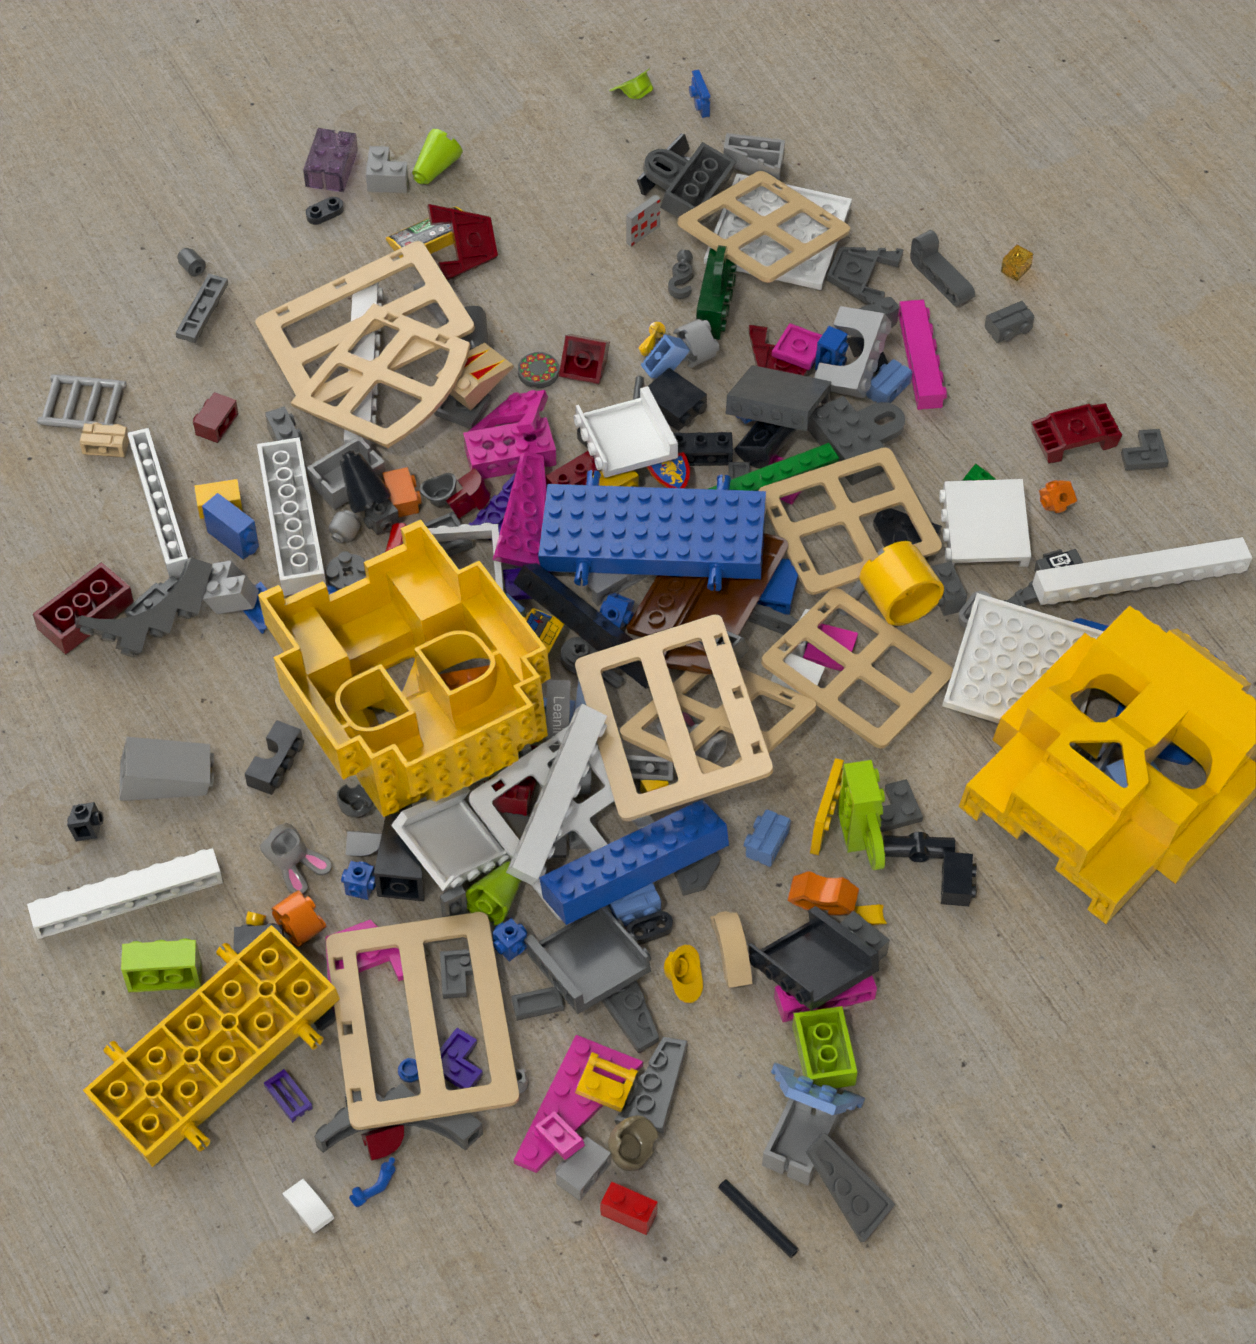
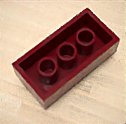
M101 562L35 611L33 618L37 630L66 655L91 636L81 633L80 628L75 627L78 617L113 619L134 603L130 586Z

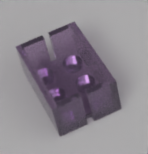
M317 129L303 169L305 187L323 189V172L325 174L326 190L344 192L358 152L356 133L344 131L335 133V130Z

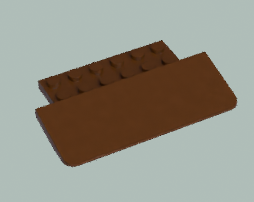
M765 533L761 579L722 578V588L719 591H716L715 583L714 591L707 588L709 577L657 575L626 627L627 632L639 637H645L704 617L719 615L723 619L726 631L739 636L788 549L787 540ZM699 641L664 652L666 665L669 669L713 674L705 648Z

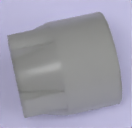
M523 1068L515 1070L516 1078H521V1080L517 1081L519 1094L525 1092L528 1088V1077Z

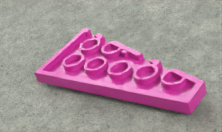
M525 451L520 456L493 561L521 567L532 563L540 565L538 554L547 492L543 455Z

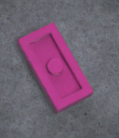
M555 1111L535 1125L537 1133L564 1160L585 1146L583 1139Z

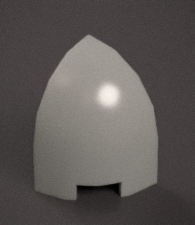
M348 830L346 855L365 856L377 851L382 833Z

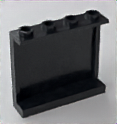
M816 906L808 910L809 922L766 947L759 949L752 943L748 944L750 964L763 972L769 980H773L783 991L791 994L800 1004H804L811 1011L879 971L878 952Z

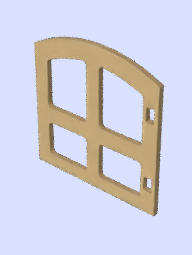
M373 303L291 401V406L389 448L419 428L446 400L462 374L468 358L470 343ZM389 316L396 319L394 323L387 320ZM376 322L399 331L373 362L350 353ZM441 337L448 341L444 344L438 340ZM413 339H420L449 351L445 366L434 386H427L389 370ZM339 366L363 375L338 406H332L313 398ZM377 383L385 384L422 400L409 413L388 428H382L352 415Z

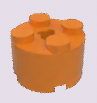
M299 890L271 908L277 925H283L284 933L286 932L292 936L288 940L297 948L327 927L324 920L314 912L316 905L309 896L305 898Z

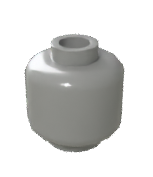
M348 510L337 512L328 526L332 534L331 538L341 544L344 541H353L361 527L358 521L359 517Z

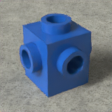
M617 593L610 594L607 600L602 603L600 613L618 628L627 626L634 615L632 608L635 601Z
M351 861L348 869H344L341 882L344 883L345 894L369 900L371 891L376 887L374 866L366 862Z
M511 918L505 923H500L494 929L493 947L510 962L526 949L524 939L527 938L528 933L522 924H517Z

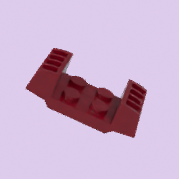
M1106 403L1097 405L1085 404L1049 413L1046 417L1031 422L1032 432L1048 463L1061 462L1064 450L1099 442L1103 451L1111 449L1118 445L1123 435Z
M530 745L532 750L538 747L536 745ZM528 776L493 800V806L502 813L526 816L531 806L537 780L533 776ZM499 780L491 787L496 792L504 787L505 784L502 780Z

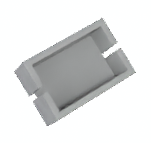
M360 436L307 467L309 484L320 495H323L325 501L334 510L348 502L340 460L343 458L342 454L350 450L360 452L381 480H383V472H386L385 461L374 450L371 451V447Z
M789 1098L763 1152L762 1166L782 1175L784 1171H787V1177L809 1185L816 1169L806 1151L821 1133H826L831 1138L838 1123L839 1114L831 1115L816 1109V1115H813V1107Z

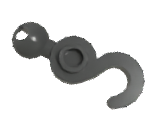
M680 250L677 253L678 263L672 268L673 277L668 282V292L674 298L684 299L691 295V286H686L682 289L676 288V286L684 284L692 278L693 269L689 263L693 257L689 250Z

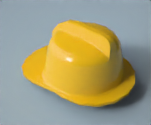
M682 945L675 951L669 952L663 969L667 979L672 981L674 992L679 1000L685 1003H693L698 1000L703 990L699 953L693 946Z

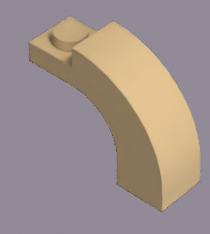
M724 911L717 913L715 916H710L711 926L718 939L724 979L728 987L752 984L746 940L737 912L730 913Z

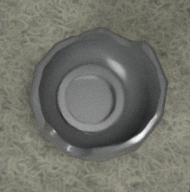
M345 784L337 791L338 806L341 812L348 817L366 815L373 807V801L360 784H357L354 788H350Z

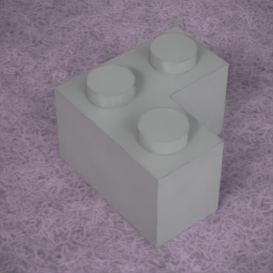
M369 146L366 168L367 192L407 193L409 180L407 162L390 161L389 147Z
M232 560L218 562L212 565L203 600L216 614L253 609L259 590Z

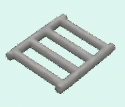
M51 374V388L42 417H38V424L83 429L84 423H94L92 419L101 388L107 387L114 389L105 420L98 423L114 425L113 420L122 389H125L127 386L126 381ZM60 384H73L63 418H52L51 414ZM81 385L93 386L84 419H71Z

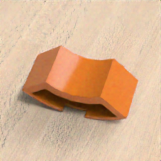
M808 871L793 876L787 901L805 910L816 906L821 910H827L828 915H846L855 909L859 888L844 877L827 878Z

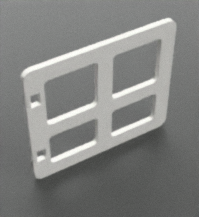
M568 726L470 793V805L511 859L520 840L495 809L492 801L528 776H533L543 787L550 771L547 764L555 759L558 752L557 750L553 753L549 746L557 741L560 744L562 743ZM598 748L594 756L590 757L587 763L602 781L604 788L581 804H577L573 799L571 800L572 810L567 818L564 817L561 824L564 826L563 832L558 839L555 838L554 843L571 831H575L591 852L607 845L590 822L591 817L615 802ZM502 780L505 786L495 792L491 786ZM650 815L632 820L638 830L654 822ZM537 880L532 884V887L536 890V892L539 894V896L542 898V900L545 902V904L548 906V908L551 910L554 916L558 920H561L560 917L543 899L540 880Z

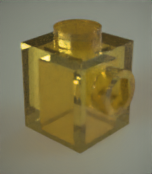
M1017 244L1003 258L1001 272L1007 277L1018 281L1031 268L1034 254Z

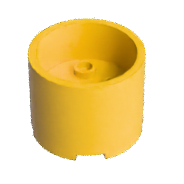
M901 541L883 548L884 553L873 561L869 559L863 566L859 576L861 584L887 623L893 626L906 625L922 618L938 604L944 593L942 582L920 550L909 541Z

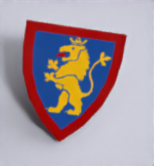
M684 452L678 453V458L646 466L652 477L666 488L685 489L688 484L690 467Z

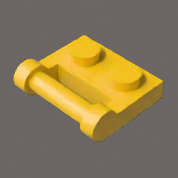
M592 1052L575 1094L621 1112L638 1070L633 1068L629 1070L598 1057L599 1054ZM594 1066L626 1079L625 1084L593 1072Z

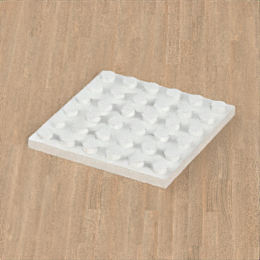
M736 174L732 186L749 176ZM787 185L843 222L846 221L852 199ZM763 186L737 199L761 216H766L788 203ZM723 208L714 233L723 239H728L751 224L728 209ZM799 213L778 226L802 243H808L829 230V228L806 213ZM767 235L759 237L740 249L764 266H770L792 252ZM838 241L776 280L822 290ZM709 246L704 257V264L707 263L709 250L711 248ZM737 265L736 271L750 274Z
M977 593L942 706L999 723L1000 717L1084 633L1097 639L1104 631ZM1090 689L1082 691L1072 701L1083 713ZM1070 743L1069 745L1074 747L1075 743Z

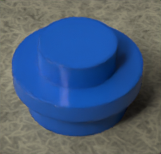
M407 1058L399 1064L398 1075L404 1082L412 1083L419 1080L416 1059Z

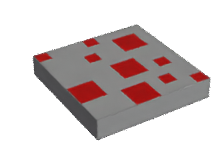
M657 195L652 196L626 215V243L632 247L660 227V198Z

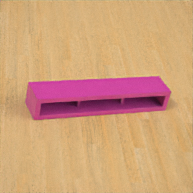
M924 300L900 301L898 318L908 367L912 370L911 382L917 410L942 408L943 399L947 398L946 387L942 386L943 372L942 370L939 371L938 368L940 367V357L935 354L937 349L936 339H932L933 325L928 321L930 320V310L926 308Z

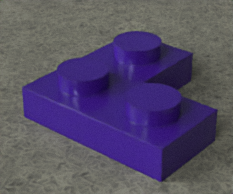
M456 1028L440 1048L444 1079L460 1089L474 1087L483 1076V1071L465 1059L477 1045V1039Z

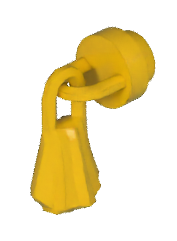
M653 322L650 325V336L638 347L641 355L648 356L655 346L656 338H661L665 334L666 328L661 322Z

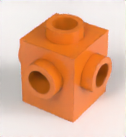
M1050 481L1045 484V488L1039 490L1040 502L1047 511L1060 513L1067 510V506L1077 502L1071 481Z

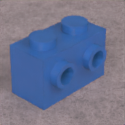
M828 326L817 342L815 370L818 369L819 363L845 366L847 362L845 354L849 343H847V333Z

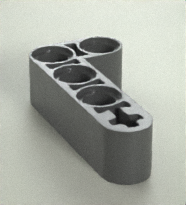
M929 230L912 239L911 262L957 307L974 298L975 290L971 283L938 252V236L933 230Z

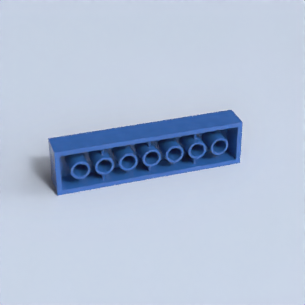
M701 799L539 877L543 899L566 925L729 846L727 824Z

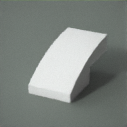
M304 1179L282 1193L284 1199L298 1213L301 1221L313 1233L335 1219L327 1206Z

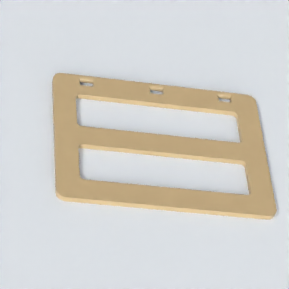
M415 241L256 319L255 323L295 395L310 380L304 365L334 351L361 317L297 348H293L290 345L282 329L411 266L416 268L425 286L382 307L407 316L436 302L449 321L447 324L437 328L438 330L458 338L465 337L474 331V322L423 242ZM403 254L402 258L393 262L392 259ZM346 282V285L338 289L335 288L336 286ZM289 309L288 313L282 316L277 315ZM389 316L387 320L394 322L396 319ZM376 322L370 327V329L365 333V335L372 333L386 325ZM440 337L438 341L445 344L448 340ZM414 339L389 370L395 371L440 348L420 339ZM352 370L324 383L313 398L329 403L349 393L363 375Z
M711 615L580 657L576 660L575 668L586 705L607 716L604 722L607 727L601 737L598 736L597 743L621 820L632 821L769 777L773 773V765L721 616ZM723 637L725 644L717 646L715 639ZM696 641H701L704 645L742 759L737 764L705 774L700 770L664 658V652ZM637 660L642 662L678 776L677 783L643 794H638L602 678L603 671ZM741 690L743 698L735 699L733 692ZM759 744L762 753L754 754L752 747Z
M475 912L336 933L327 938L326 947L331 984L336 987L340 1000L334 1004L349 1120L350 1125L354 1129L364 1130L515 1105L519 1101V1089L490 924L485 913ZM465 937L468 940L491 1083L449 1091L445 1086L423 946L428 942ZM398 948L400 951L421 1093L418 1096L379 1102L376 1100L356 956L362 952ZM335 960H343L344 969L336 971ZM352 1024L353 1034L344 1035L343 1025ZM352 1091H361L362 1101L354 1103Z

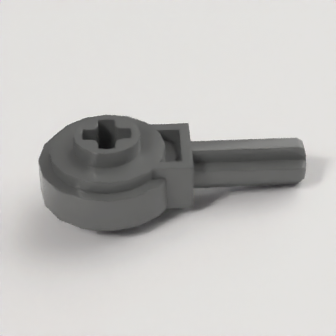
M574 637L563 644L560 660L568 671L577 673L575 668L576 660L598 651L581 637ZM612 669L602 672L603 680L614 688L621 687L624 682L622 676Z

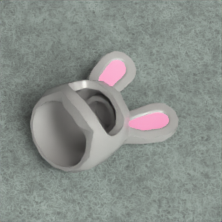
M682 711L688 733H690L699 723L694 716ZM659 721L657 729L665 737L661 722ZM718 731L695 752V755L715 764L726 749L728 734L724 731Z
M289 823L275 827L270 832L268 838L260 845L264 856L282 871L286 887L291 894L298 890L304 894L307 890V883L296 868L298 862L304 864L317 875H326L331 871L332 864L329 859L309 850L305 846L300 834Z

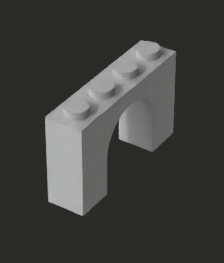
M840 306L833 325L836 329H840L848 335L864 338L863 352L856 361L846 366L819 363L814 378L832 381L831 392L865 398L871 386L873 373L877 370L878 359L884 350L887 334L891 331L892 322L885 313Z

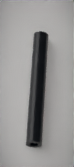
M727 1179L719 1185L718 1189L789 1258H793L798 1253L799 1248Z

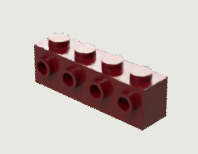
M586 451L546 475V489L548 484L586 485L588 471H593L592 476L594 475V470L601 471L596 468L594 455L590 456L589 451Z

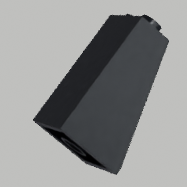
M412 803L395 813L385 816L374 871L377 897L422 902L425 900L421 863L391 826L402 811L413 807Z

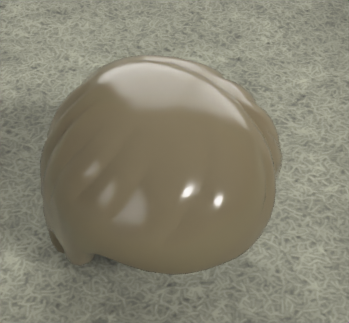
M641 1115L628 1117L618 1123L611 1131L608 1139V1148L615 1164L625 1171L640 1169L654 1153L652 1148L654 1141L658 1139V1131L649 1119Z

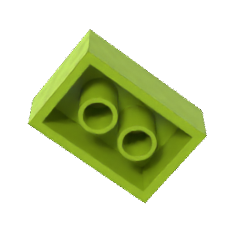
M183 938L178 941L156 940L144 943L133 941L122 944L121 971L128 992L198 989L201 987L202 961L196 940Z
M843 1007L794 1013L792 1027L803 1076L813 1080L814 1085L820 1087L823 1085L833 1088L855 1086L858 1072Z

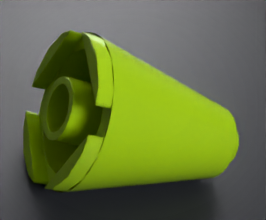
M432 129L428 133L412 171L413 179L421 185L429 184L461 157L463 150L460 144L454 138L452 140L448 139L446 132Z
M510 861L500 865L466 891L467 909L470 913H485L489 921L494 922L493 925H498L506 919L521 883L520 879L506 873Z

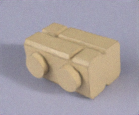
M98 422L92 424L84 423L80 438L82 454L113 457L126 456L129 444L127 427L120 424L111 426L102 425Z

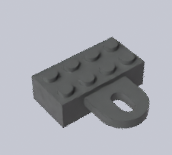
M702 142L689 161L667 149L653 150L646 156L643 170L650 181L667 190L660 208L679 218V216L719 194L730 179L737 161ZM654 162H659L671 169V171L668 172L661 169L660 167L656 166Z
M842 396L816 408L808 418L807 430L820 446L830 443L840 462L885 448L884 443L897 438L903 432L905 415L898 406L887 402L875 403L856 412L847 399ZM885 417L894 418L893 421L888 422L884 425H878L875 423L876 421L883 419ZM876 466L845 476V478L853 486L883 472L884 469L881 466Z

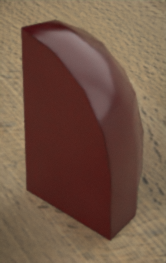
M404 1125L387 1126L361 1134L364 1146L368 1148V1156L371 1161L386 1157L398 1149L404 1137Z

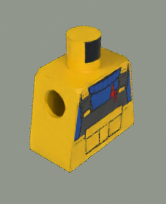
M532 608L527 616L523 618L546 646L549 654L564 623L552 615Z

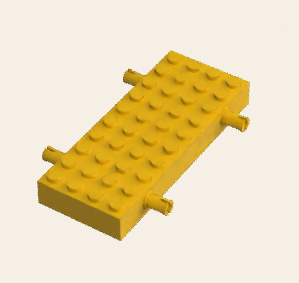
M272 925L239 954L228 943L222 944L225 949L223 950L219 947L216 954L227 964L127 1052L116 1041L109 1043L112 1049L106 1045L103 1052L114 1063L83 1089L89 1101L151 1167L155 1166L185 1138L199 1152L203 1151L205 1148L202 1146V1143L207 1147L211 1140L206 1137L198 1126L297 1037L300 1036L312 1050L318 1048L315 1044L316 1042L319 1045L322 1044L324 1038L311 1025L340 1000L336 987Z

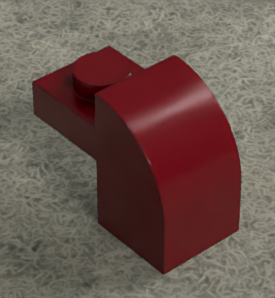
M475 468L457 480L463 489L446 500L458 519L475 507L480 511L491 497L489 487Z

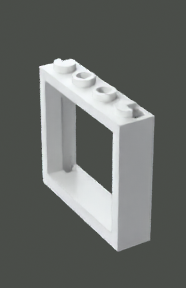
M491 523L475 526L463 524L459 527L439 526L437 528H428L438 542L492 538L493 556L499 538L498 524ZM494 561L495 581L503 590L501 562Z

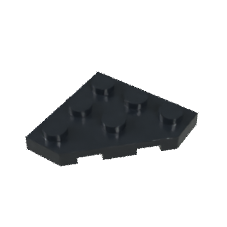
M892 508L877 512L873 520V527L879 533L884 548L901 541H909L912 545L922 542L908 514ZM931 522L939 537L942 526Z

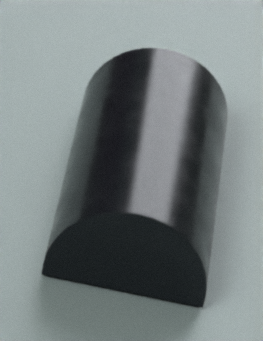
M757 421L734 450L744 462H750V466L761 469L769 465L797 429Z

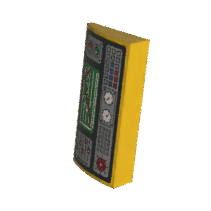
M454 206V207L451 208V209H456V210H461V211H463L462 209H460V208H458V207H456V206ZM429 218L386 237V241L394 251L415 241L423 242L430 254L454 244L451 225L431 226Z

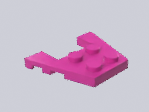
M531 390L520 394L518 392L513 393L469 431L519 422L516 425L519 433L535 431L537 428L536 422L541 418L539 412L544 410L548 395L545 390Z
M370 919L336 933L376 928L377 926ZM326 947L327 977L328 981L331 983L328 954ZM398 948L357 954L358 973L389 961L398 981L404 980ZM335 960L336 971L344 969L343 960Z

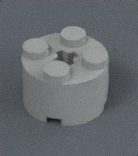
M696 319L676 328L673 332V335L677 333V338H681L690 349L683 361L688 360L690 364L687 366L694 367L714 358L716 352L720 349L718 342L712 337L710 332L711 326L707 320L701 321Z

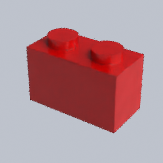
M612 1181L600 1203L601 1216L645 1235L648 1234L658 1209V1201Z

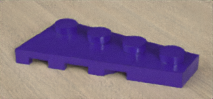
M516 472L503 485L501 492L497 496L494 495L490 500V504L484 510L482 509L477 514V518L468 525L498 524V532L500 534Z

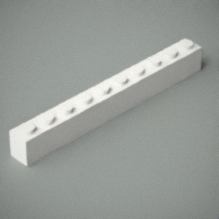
M378 282L352 295L351 321L363 316L373 303L382 306L379 300H383V288H379ZM381 328L363 336L350 353L368 361L377 358L380 355L377 347H380L381 344L380 334H377V331H381ZM378 383L352 413V415L375 425L376 415H373V411H377V398H374V395H378ZM344 429V444L359 435ZM361 437L370 447L372 444H375V442Z
M1243 537L1039 570L1035 573L1032 585L1040 605L1056 604L1058 602L1076 601L1087 597L1095 598L1111 593L1118 594L1129 590L1137 591L1147 587H1160L1171 583L1179 584L1184 581L1201 580L1214 576L1221 577L1232 573L1239 574L1248 570L1252 556Z

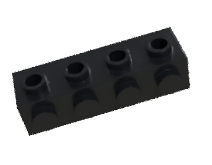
M732 432L673 433L678 442V453H685L689 466H728V462H733Z

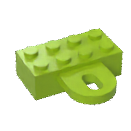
M872 760L843 765L837 814L847 853L866 850L872 870H880L885 867V852L880 831V815H883L882 803L885 802V794L883 788L879 789L878 786L880 781L878 769H874Z

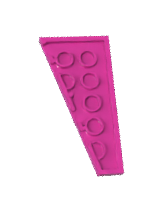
M575 1035L514 1158V1164L537 1173L557 1153L535 1129L536 1124L554 1111L576 1132L604 1106L575 1094L592 1052L599 1054L598 1057L629 1070L633 1068L639 1071L643 1067V1061ZM594 1066L593 1072L625 1084L626 1079Z

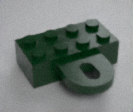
M718 245L717 251L712 248L709 250L696 311V319L701 321L707 320L711 326L710 332L712 337L720 340L721 333L726 331L727 320L724 318L729 317L730 304L728 303L732 302L733 289L731 288L736 283V274H733V272H736L737 264L727 259L728 247Z

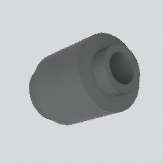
M183 248L177 255L179 264L189 275L198 276L204 271L206 263L193 249Z

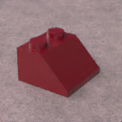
M574 334L565 335L559 377L600 384L607 363L610 341Z

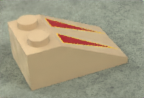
M483 343L469 351L462 374L450 395L471 411L514 368V365L486 343ZM442 370L436 375L437 379L439 378Z

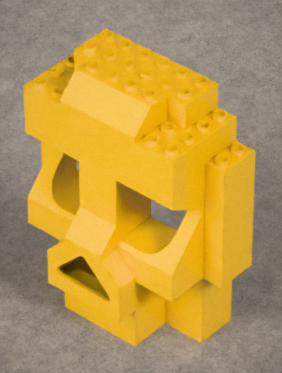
M421 519L401 528L402 545L363 562L366 578L332 594H328L327 586L323 581L287 598H284L283 590L279 585L258 594L265 625L284 651L273 657L280 687L341 778L344 780L356 775L358 781L383 817L395 813L411 803H416L424 797L432 801L448 797L452 793L468 787L472 783L488 777L504 767L511 766L519 760L518 752L525 745L539 742L548 736L541 685L551 679L546 646L483 564L477 561L459 570ZM409 658H415L404 689L401 692L386 669ZM483 658L490 660V666L483 675L452 691L449 690L438 674L451 666L470 659ZM366 707H373L394 713L397 717L384 724L364 728L353 723L349 716Z
M1129 605L1097 639L1084 633L1000 717L992 740L1002 749L966 784L959 808L976 821L985 813L1017 840L1024 831L1059 858L1055 870L1092 899L1087 910L1107 924L1156 870L1176 884L1256 797V700L1252 695L1247 694L1251 683L1244 676L1232 670L1224 661H1220L1212 655L1208 649L1192 640L1188 634L1183 633L1178 628L1169 630L1166 633L1159 625L1152 623L1140 611L1135 610ZM1096 688L1111 694L1127 708L1119 716L1111 718L1107 722H1094L1080 711L1072 701L1082 691ZM1172 741L1202 765L1206 773V782L1195 789L1185 788L1168 779L1150 764ZM1112 743H1119L1122 747L1128 787H1121L1072 749L1069 744H1078L1097 759Z

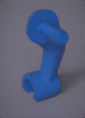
M391 1157L388 1162H384L381 1165L378 1180L372 1187L364 1191L360 1187L353 1188V1195H350L349 1199L354 1206H362L367 1199L385 1190L395 1172V1166L393 1165L395 1158Z

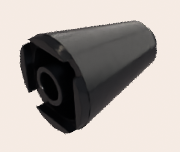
M350 450L342 454L343 458L340 460L350 509L353 513L371 508V505L375 503L378 505L391 496L388 487L360 452Z

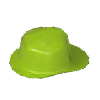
M649 69L636 78L615 86L609 91L620 88L629 98L640 99L653 90V85L647 74Z

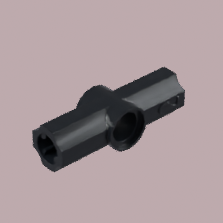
M914 832L909 836L884 835L883 838L885 857H909L911 861L918 863L926 862L930 858L943 859L944 851L955 852L956 848L955 838L929 837L925 832Z

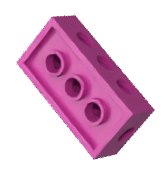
M547 417L540 418L536 422V430L532 432L519 433L516 427L519 422L464 432V449L470 471L475 468L483 479L514 474L517 471L520 456L525 451L543 455L545 468L556 466V448Z

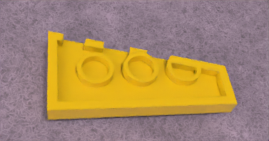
M837 758L834 760L815 819L810 854L819 856L825 832L829 831L832 819L830 814L834 815L837 803L834 800L839 799L841 786L839 783L842 780L844 760Z

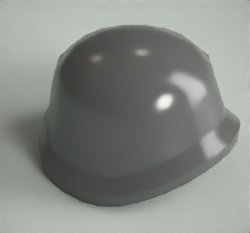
M444 473L427 479L421 484L420 491L432 505L446 506L448 505L446 500L457 493L456 477L452 473Z

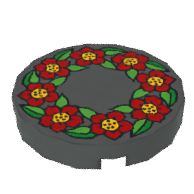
M533 352L524 356L518 364V376L526 386L544 388L552 385L558 378L559 364L550 354Z

